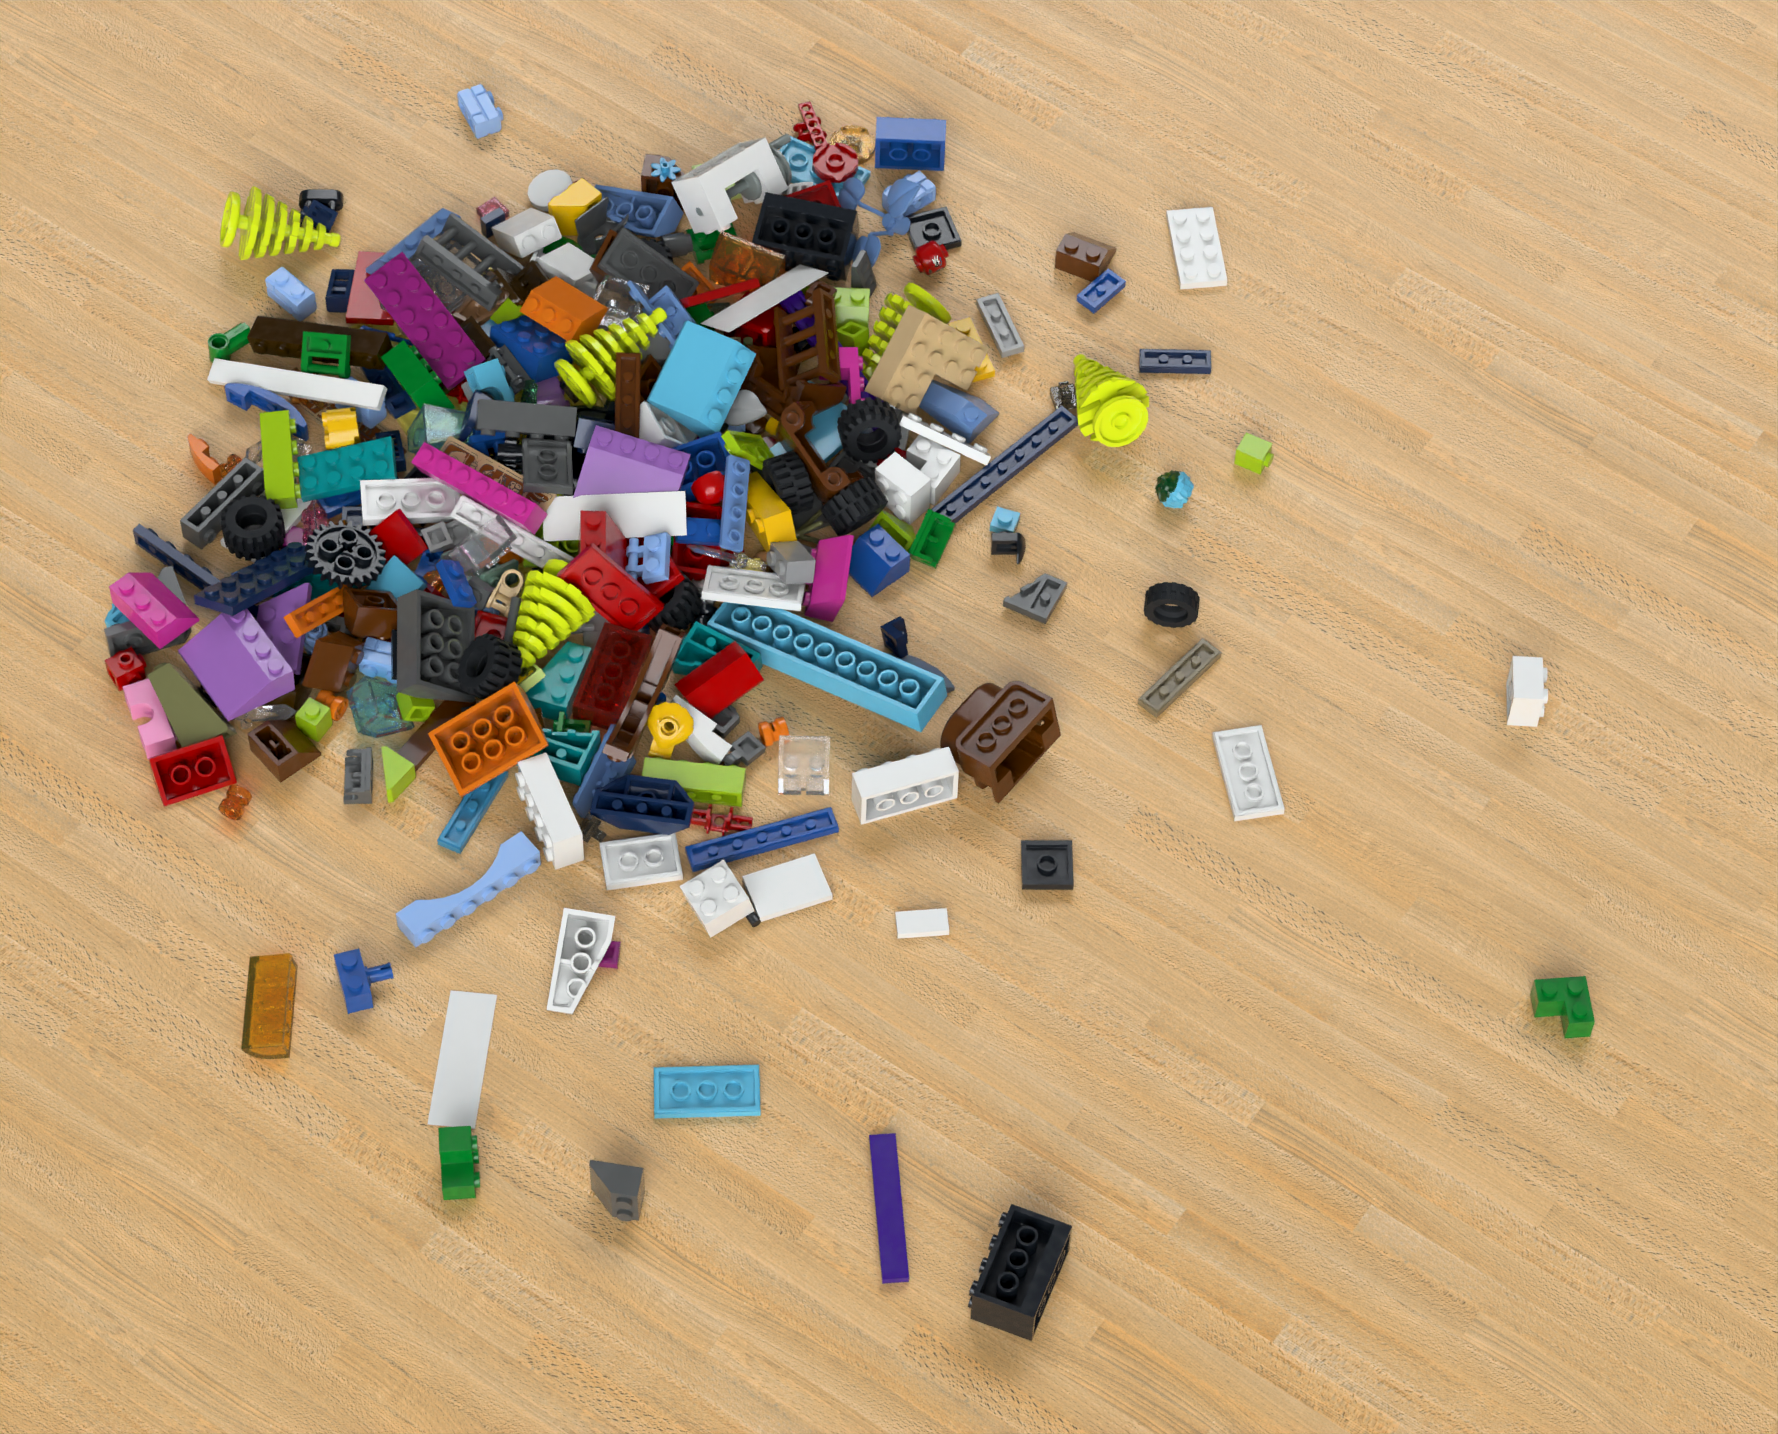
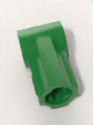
M244 322L224 334L215 333L211 335L208 339L210 361L213 363L214 358L230 361L232 353L249 343L247 336L250 332V327Z

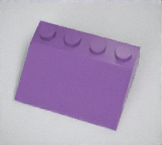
M596 425L573 498L581 495L680 491L688 470L691 454Z
M248 609L234 616L221 613L178 650L182 659L227 721L295 690L293 670Z

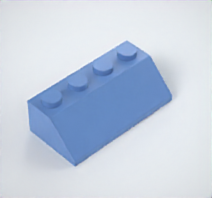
M442 208L368 266L366 272L373 274L399 253L403 252L419 274H421L429 267L414 255L421 239L428 235L433 240H437L444 233L442 229L449 215L453 212ZM451 239L443 247L449 251L458 242Z

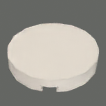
M558 169L547 170L536 176L528 187L529 199L536 209L547 212L550 200L564 192L573 182L564 171Z

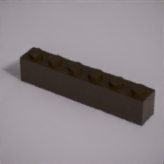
M257 316L247 336L254 353L301 359L303 331L351 335L349 365L384 370L386 365L380 357L393 348L386 332ZM312 356V361L339 364V359Z

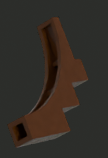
M664 623L659 628L630 698L603 748L602 753L607 754L610 760L626 762L628 758L631 759L635 754L652 708L657 704L660 693L666 686L685 638V632Z

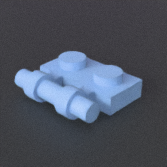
M667 532L645 536L644 545L639 546L638 538H630L629 546L626 548L628 565L625 567V571L635 580L638 577H642L646 584L669 580L671 536ZM643 557V565H638V558Z

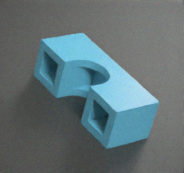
M498 358L464 371L473 393L475 390L489 393L494 400L515 402L513 389L507 383L505 369L499 363Z

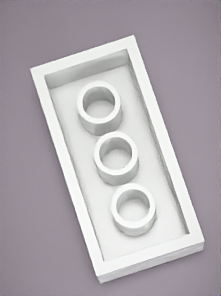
M945 747L942 749L935 748L920 755H910L905 759L895 762L888 761L873 768H862L852 773L851 800L861 825L956 799L959 770L950 748Z
M547 753L519 761L518 773H515L518 783L516 787L520 800H525L527 804L525 810L529 821L534 820L536 824L534 831L538 841H543L545 845L543 852L547 862L552 861L555 870L583 861L582 832Z

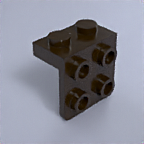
M531 260L516 276L498 267L494 270L498 277L496 281L502 288L507 289L510 293L509 299L517 306H523L531 290L550 280L538 262Z

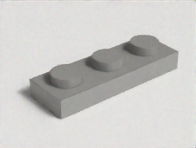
M999 293L976 299V306L1001 358L1024 352V344Z

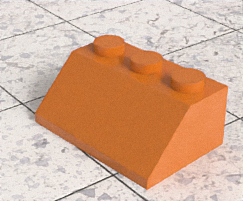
M555 276L531 290L520 312L567 341L576 340L580 343L579 336L589 334L593 337L594 330H597L609 308Z

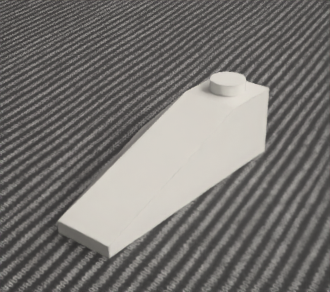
M564 908L547 1011L573 1014L611 943L615 916Z

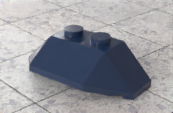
M626 774L604 787L601 786L595 789L590 815L619 829L670 835L690 827L695 804L676 780Z

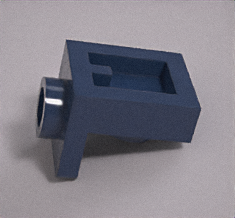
M313 199L309 206L304 205L300 211V227L304 217L308 216L313 219L314 228L317 227L318 223L326 226V232L329 233L338 213Z
M899 616L880 626L885 647L897 657L903 658L908 655L906 646L908 644V635L905 621Z

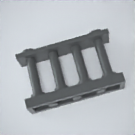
M451 213L442 229L444 233L437 240H433L428 235L424 236L414 255L490 312L495 307L502 293L500 290L502 287L496 280L491 283L481 274L489 267L494 270L498 267L516 276L524 266L455 214ZM451 239H454L463 246L454 255L443 247ZM470 253L482 260L474 269L462 261Z

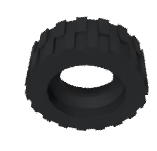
M1176 582L1157 583L1154 586H1150L1149 590L1146 591L1144 615L1145 617L1147 616L1149 621L1162 627L1182 628L1187 625L1189 626L1198 618L1200 597L1193 588L1187 587L1184 584ZM1165 604H1173V605H1178V606H1169V605H1165Z

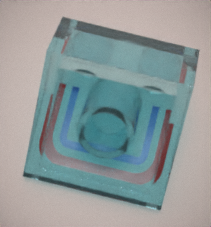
M365 675L346 692L358 733L379 738L414 728L413 721L402 719L396 699L398 694L396 684Z

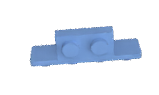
M631 280L627 282L631 289L629 291L631 297L637 303L640 301L644 306L642 309L643 313L649 316L657 307L664 309L667 319L659 323L656 328L664 339L667 337L671 342L668 345L670 349H672L685 321L688 320L696 324L667 285L652 298L648 299L638 284Z
M729 455L726 457L719 546L740 553L743 551L750 461Z
M611 724L607 733H605L603 741L593 757L590 768L584 775L578 792L574 795L572 804L581 818H586L591 808L595 789L601 786L604 787L626 774H631L636 764L634 756L631 759L628 758L626 762H615L610 760L607 754L602 753L605 743L612 734L616 724Z

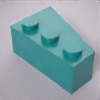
M696 621L683 640L672 668L673 673L688 675L735 640ZM737 642L748 654L758 671H760L763 667L761 654Z
M568 641L542 669L545 677L526 692L537 716L558 720L559 712L562 711L565 712L566 719H570L593 665L591 647Z
M543 729L549 746L528 758L547 753L559 780L581 786L583 777L588 772L593 757L601 745L600 730H592V733H579L572 729H568L567 732H552V729Z

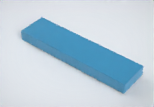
M508 771L503 772L464 796L437 839L438 845L461 854L508 778Z

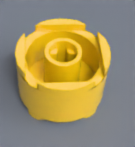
M356 407L321 412L327 450L361 443Z

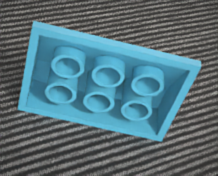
M687 320L683 324L648 396L647 402L701 438L719 432L756 353L734 339Z

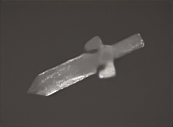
M686 545L696 553L729 561V565L737 569L748 567L762 572L766 571V562L748 558L744 552H733V554L702 545Z
M286 704L262 705L232 720L240 721L241 728L248 729L253 726L252 722L288 720L297 711ZM245 719H251L252 722H247Z

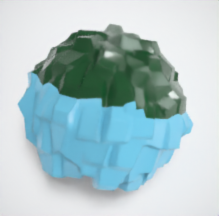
M1171 470L1169 473L1166 472L1157 478L1155 493H1157L1159 501L1165 507L1182 508L1183 504L1187 503L1188 497L1191 496L1194 484L1185 472Z

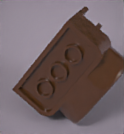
M1021 681L1009 682L1004 688L993 683L982 684L967 697L948 719L942 731L940 748L949 747L954 761L961 765L963 772L974 778L977 787L981 789L988 786L991 787L994 800L999 804L1061 736L1053 698Z

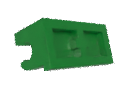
M928 509L908 552L911 559L936 569L956 524L951 522L950 518Z

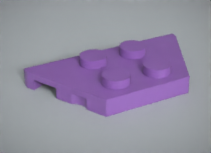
M304 583L260 604L257 615V623L296 675H300L306 634L296 639L283 617L310 602L312 586L309 583Z

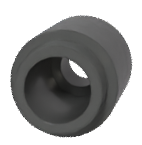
M681 232L660 236V241L664 243V247L668 246L673 258L686 256L689 252L693 251L690 234Z

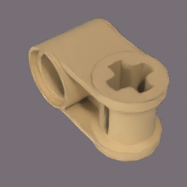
M510 569L503 573L486 604V608L492 607L504 613L505 617L508 618L511 597L519 596L525 582V578L519 570ZM511 573L517 574L520 579L518 586L515 588L509 587L506 583V578ZM497 600L507 604V606L497 602Z

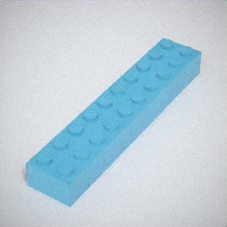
M723 602L707 623V627L759 652L762 664L918 732H922L947 697L943 677L783 609Z

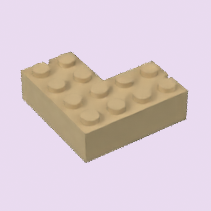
M908 305L864 391L876 398H880L882 401L888 402L889 405L907 414L909 412L915 414L935 375L967 391L977 373L974 370L975 367H980L989 348L928 313Z

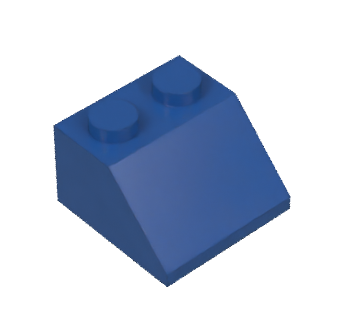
M879 524L859 536L852 546L849 575L871 597L909 572L910 554Z

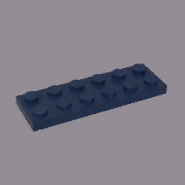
M300 542L289 543L279 551H274L271 555L255 561L254 564L238 570L237 573L222 578L220 582L205 587L203 591L195 594V604L231 616L238 614L312 574L314 568H308L309 560H305L306 546Z

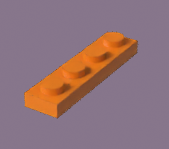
M343 584L341 589L336 587L283 617L296 639L344 612L343 589L347 585Z

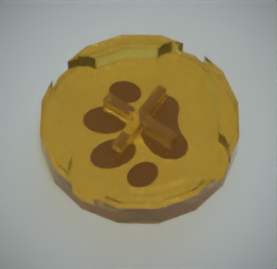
M843 126L839 131H835L830 139V145L843 143L854 149L857 153L858 165L869 161L875 152V137L862 126Z

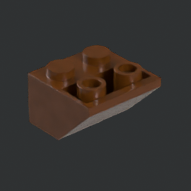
M267 720L248 733L250 750L280 783L321 756V752L291 720Z

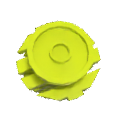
M255 186L250 190L243 215L240 214V195L232 191L228 194L221 222L220 246L230 247L234 241L237 229H240V260L249 259L252 249L255 258L264 257L267 246L269 255L276 256L281 250L283 240L285 241L284 254L293 253L297 239H299V252L308 251L311 242H313L314 250L322 249L324 244L338 247L341 242L340 234L327 233L326 226L318 223L316 230H314L313 219L308 216L304 217L300 227L301 214L294 208L290 211L287 224V205L278 201L275 210L274 197L266 193L262 201L261 190Z
M909 282L903 289L908 301H904L897 294L893 296L892 293L887 294L884 300L887 309L884 306L881 307L878 314L881 321L878 323L876 320L873 327L876 335L872 334L868 340L872 350L865 348L862 353L863 359L868 365L866 366L863 363V371L861 372L868 381L873 375L908 305L928 313L945 324H948L952 319L949 312L937 299L914 283Z
M657 307L649 316L645 313L636 315L639 324L630 317L622 320L626 331L618 324L613 323L608 326L611 335L604 329H597L593 332L595 338L589 334L579 336L580 343L576 340L565 342L569 355L580 367V371H577L564 359L557 360L554 366L568 388L584 405L592 408L597 402L595 393L588 384L589 381L605 398L615 402L616 352L641 353L638 346L646 351L650 346V341L646 334L655 338L658 333L656 325L667 319L664 309Z
M1077 355L1073 360V364L1075 365V392L1080 431L1085 437L1090 435L1091 441H1100V443L1108 447H1120L1130 444L1142 434L1148 422V410L1146 408L1149 407V396L1146 395L1147 391L1143 385L1122 375L1118 371L1115 372L1108 366L1104 367L1097 361L1086 358L1085 355Z
M548 559L543 567V574L538 570H533L526 575L525 587L521 596L523 602L521 601L518 612L520 616L517 618L516 632L514 631L512 638L513 644L518 647L522 654L521 669L522 667H531L536 663L535 658H543L547 654V650L557 647L559 641L567 639L572 632L577 631L582 627L583 623L590 621L595 616V613H593L595 609L589 600L581 594L582 592L572 584H568L557 577V573L568 562Z

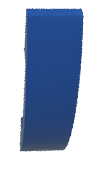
M227 383L225 385L227 401L245 411L251 405L266 412L289 410L291 419L296 420L297 433L292 434L304 441L309 439L305 419L284 398L253 385Z

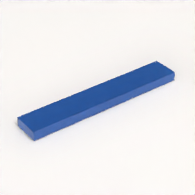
M828 807L686 846L685 853L692 872L710 868L722 860L728 863L839 832V826L832 808Z

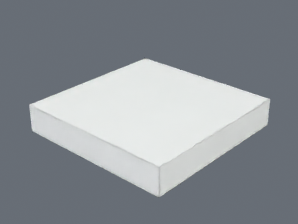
M570 243L541 256L538 260V264L543 269L573 287L594 277L589 270L594 258Z

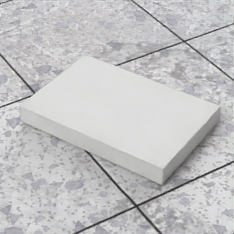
M676 833L599 842L607 890L683 880Z
M815 853L742 876L746 891L761 922L832 900L833 897Z

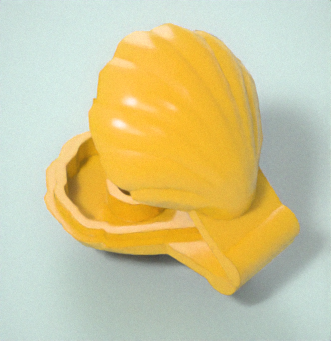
M664 702L652 708L647 725L654 738L648 756L670 760L675 745L686 741L693 733L694 721L686 708L675 702Z

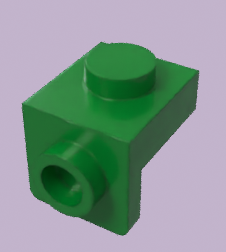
M560 711L558 720H554L553 732H567L568 729H572L579 733H591L592 725L591 721L566 719L565 712Z

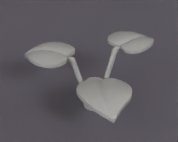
M740 390L720 432L726 431L728 425L740 426L755 421L766 415L767 410L753 392ZM677 422L688 442L697 439V434Z

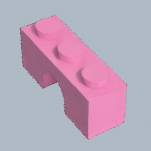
M149 678L123 686L125 700L132 719L135 720L141 717L151 718L148 723L137 726L147 759L177 749L175 740H178L168 722V717Z

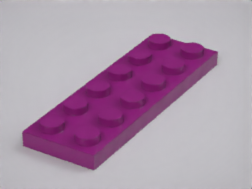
M403 252L399 253L364 280L448 391L466 378L464 371L487 362Z

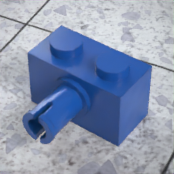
M359 948L334 954L336 971L348 1014L373 1008L370 990L371 983L394 979L390 962L367 968L363 964Z

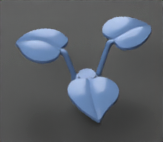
M848 178L844 182L838 196L841 208L856 210L858 205L883 217L882 225L887 230L870 232L868 237L861 236L856 242L852 257L853 262L859 252L865 250L871 267H873L881 250V242L877 236H893L894 233L905 235L908 232L910 220L903 216L922 185L907 179L896 180L887 196V201L890 204L888 206L890 213L885 214L860 201L865 193V187L861 180Z

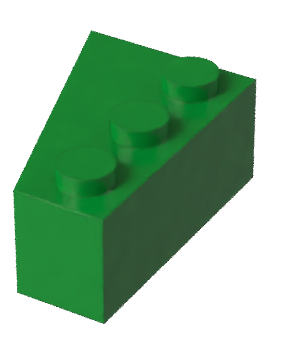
M403 340L380 358L429 422L434 424L455 408V406L438 385L442 381L434 371L429 373L432 368L424 358L419 360L422 357L414 345L409 348Z

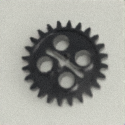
M339 520L338 525L329 521L328 527L321 524L319 530L314 529L312 535H309L305 547V560H309L308 568H314L313 575L321 574L320 581L330 580L329 586L338 583V588L341 589L343 584L347 585L348 588H352L355 584L361 589L363 583L370 586L371 580L377 581L378 575L382 574L386 558H384L386 551L382 549V542H376L377 535H369L370 529L361 530L362 524L353 527L352 521H349L347 525H344L342 520Z

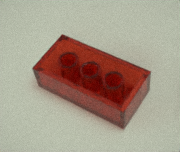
M608 622L604 623L573 703L574 720L591 721L592 726L608 730L611 724H617L651 650L653 636Z

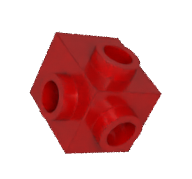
M132 647L121 650L105 660L107 673L118 691H122L123 686L146 679L144 668L147 667L143 656L141 654L137 655Z

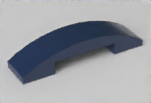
M386 365L384 370L360 367L369 383L384 385L387 388L384 401L385 408L394 419L416 409V405L406 390H403Z

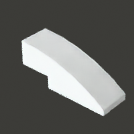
M675 695L671 703L675 702L686 708L694 721L693 733L686 739L687 743L705 762L720 765L723 758L729 753L732 745L713 732L717 723Z

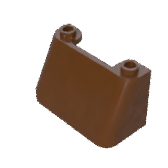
M745 346L756 353V356L739 391L749 390L753 392L767 410V414L777 421L780 420L782 412L795 401H812L818 409L814 416L838 405L842 401L847 387L840 382L816 384L806 382L805 380H797V386H786L784 393L781 392L778 386L777 347ZM800 363L795 365L796 376L800 367Z
M795 401L782 412L776 428V436L786 452L794 451L801 458L808 472L814 493L822 503L826 504L841 490L864 478L860 471L848 473L844 468H829L807 437V434L816 428L813 425V416L818 412V409L812 401Z

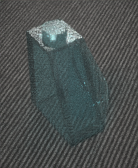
M424 404L407 431L408 451L417 454L424 442L441 450L449 436L459 440L465 411ZM473 431L470 433L466 441H463V443L469 442V437L473 435Z

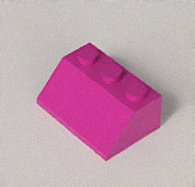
M853 535L819 540L815 549L811 548L810 554L816 560L813 583H806L808 585V592H804L802 606H805L804 616L829 622L834 621L845 601Z
M129 572L109 586L112 603L159 649L199 622V618L151 572Z

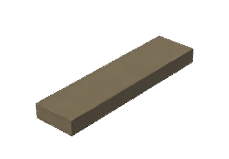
M1202 638L1138 699V704L1157 718L1221 658L1222 652Z

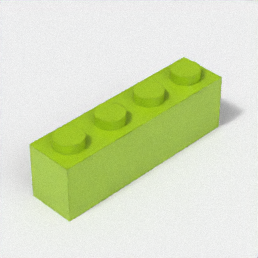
M289 410L259 413L265 496L267 500L273 499L280 509L298 508L297 499L301 498L300 484H296V477H300L299 463L294 462V455H298L297 440H293L292 434L297 433L296 420L291 419Z
M645 757L642 776L676 780L693 802L742 807L746 783V768L736 765H715L710 762L695 763L687 760L676 761L661 757Z

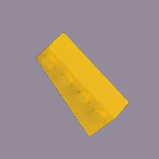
M757 471L750 473L746 521L766 553L770 551L771 542L797 541L789 507Z

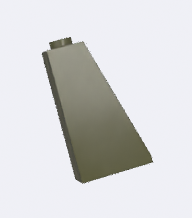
M161 663L153 668V672L147 675L181 747L219 735H223V739L226 740L237 734L235 728L177 666L171 663Z

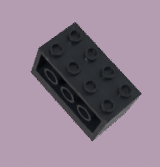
M765 192L752 240L755 262L764 267H780L784 271H790L801 264L828 272L824 277L829 280L846 281L859 234L858 213L856 210Z
M1011 1204L1008 1213L1003 1212L998 1224L1000 1229L998 1235L994 1234L988 1248L990 1250L988 1258L984 1257L981 1262L979 1280H974L972 1283L968 1307L971 1308V1319L1032 1341L1070 1250L1072 1226Z

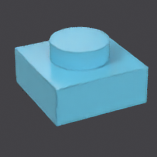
M997 506L989 531L995 533L1003 531L1015 533L1020 520V513Z

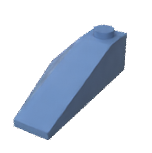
M595 185V188L602 193V199L605 197L609 198L606 216L619 224L628 214L629 218L625 228L636 235L656 238L673 233L684 214L671 196Z
M935 380L931 381L919 405L921 409L952 433L966 438L965 442L968 444L999 415L998 411L981 398Z

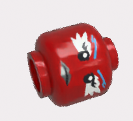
M932 240L917 247L912 258L920 273L924 272L926 275H931L946 267L947 262L945 258L949 257V254L943 244L939 246L936 241Z

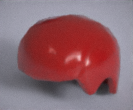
M713 471L694 481L691 490L696 499L706 505L718 504L723 501L725 475H722L720 471Z

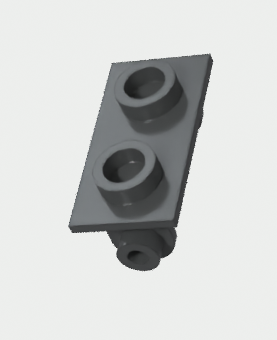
M503 345L501 348L494 346L489 350L490 356L486 360L490 361L498 358L499 363L505 369V378L508 385L513 389L514 395L533 381L506 345Z

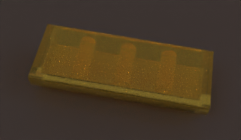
M290 953L250 957L241 1045L242 1051L250 1056L261 1059L290 1058L298 965Z

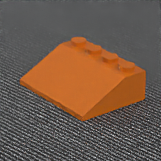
M515 681L428 733L461 797L517 765L519 761L525 760L549 746L530 700L524 689Z

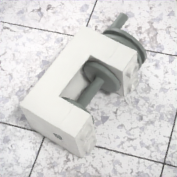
M784 134L769 144L766 137L740 142L671 182L694 233L704 232L706 235L716 230L722 232L731 227L730 223L738 219L732 206L731 198L739 193L744 203L754 202L755 204H760L764 200L765 192L781 195L780 193L788 189L787 186L790 185L792 180L791 169L785 156L778 150L791 142L788 134ZM735 183L733 187L729 188L728 190H725L726 187Z

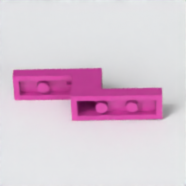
M838 347L841 380H848L849 404H855L858 399L863 401L865 398H861V392H864V377H860L859 371H863V357L858 356V347ZM819 376V380H827L826 378Z

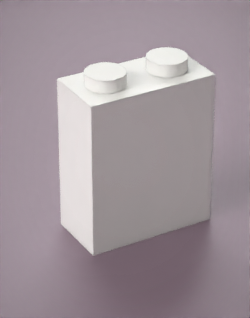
M529 208L491 228L499 248L520 258L562 238L554 216L534 208Z

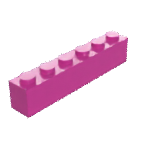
M425 442L411 462L422 473L534 535L548 515L536 503Z

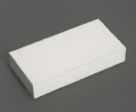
M947 908L895 912L898 939L949 935Z

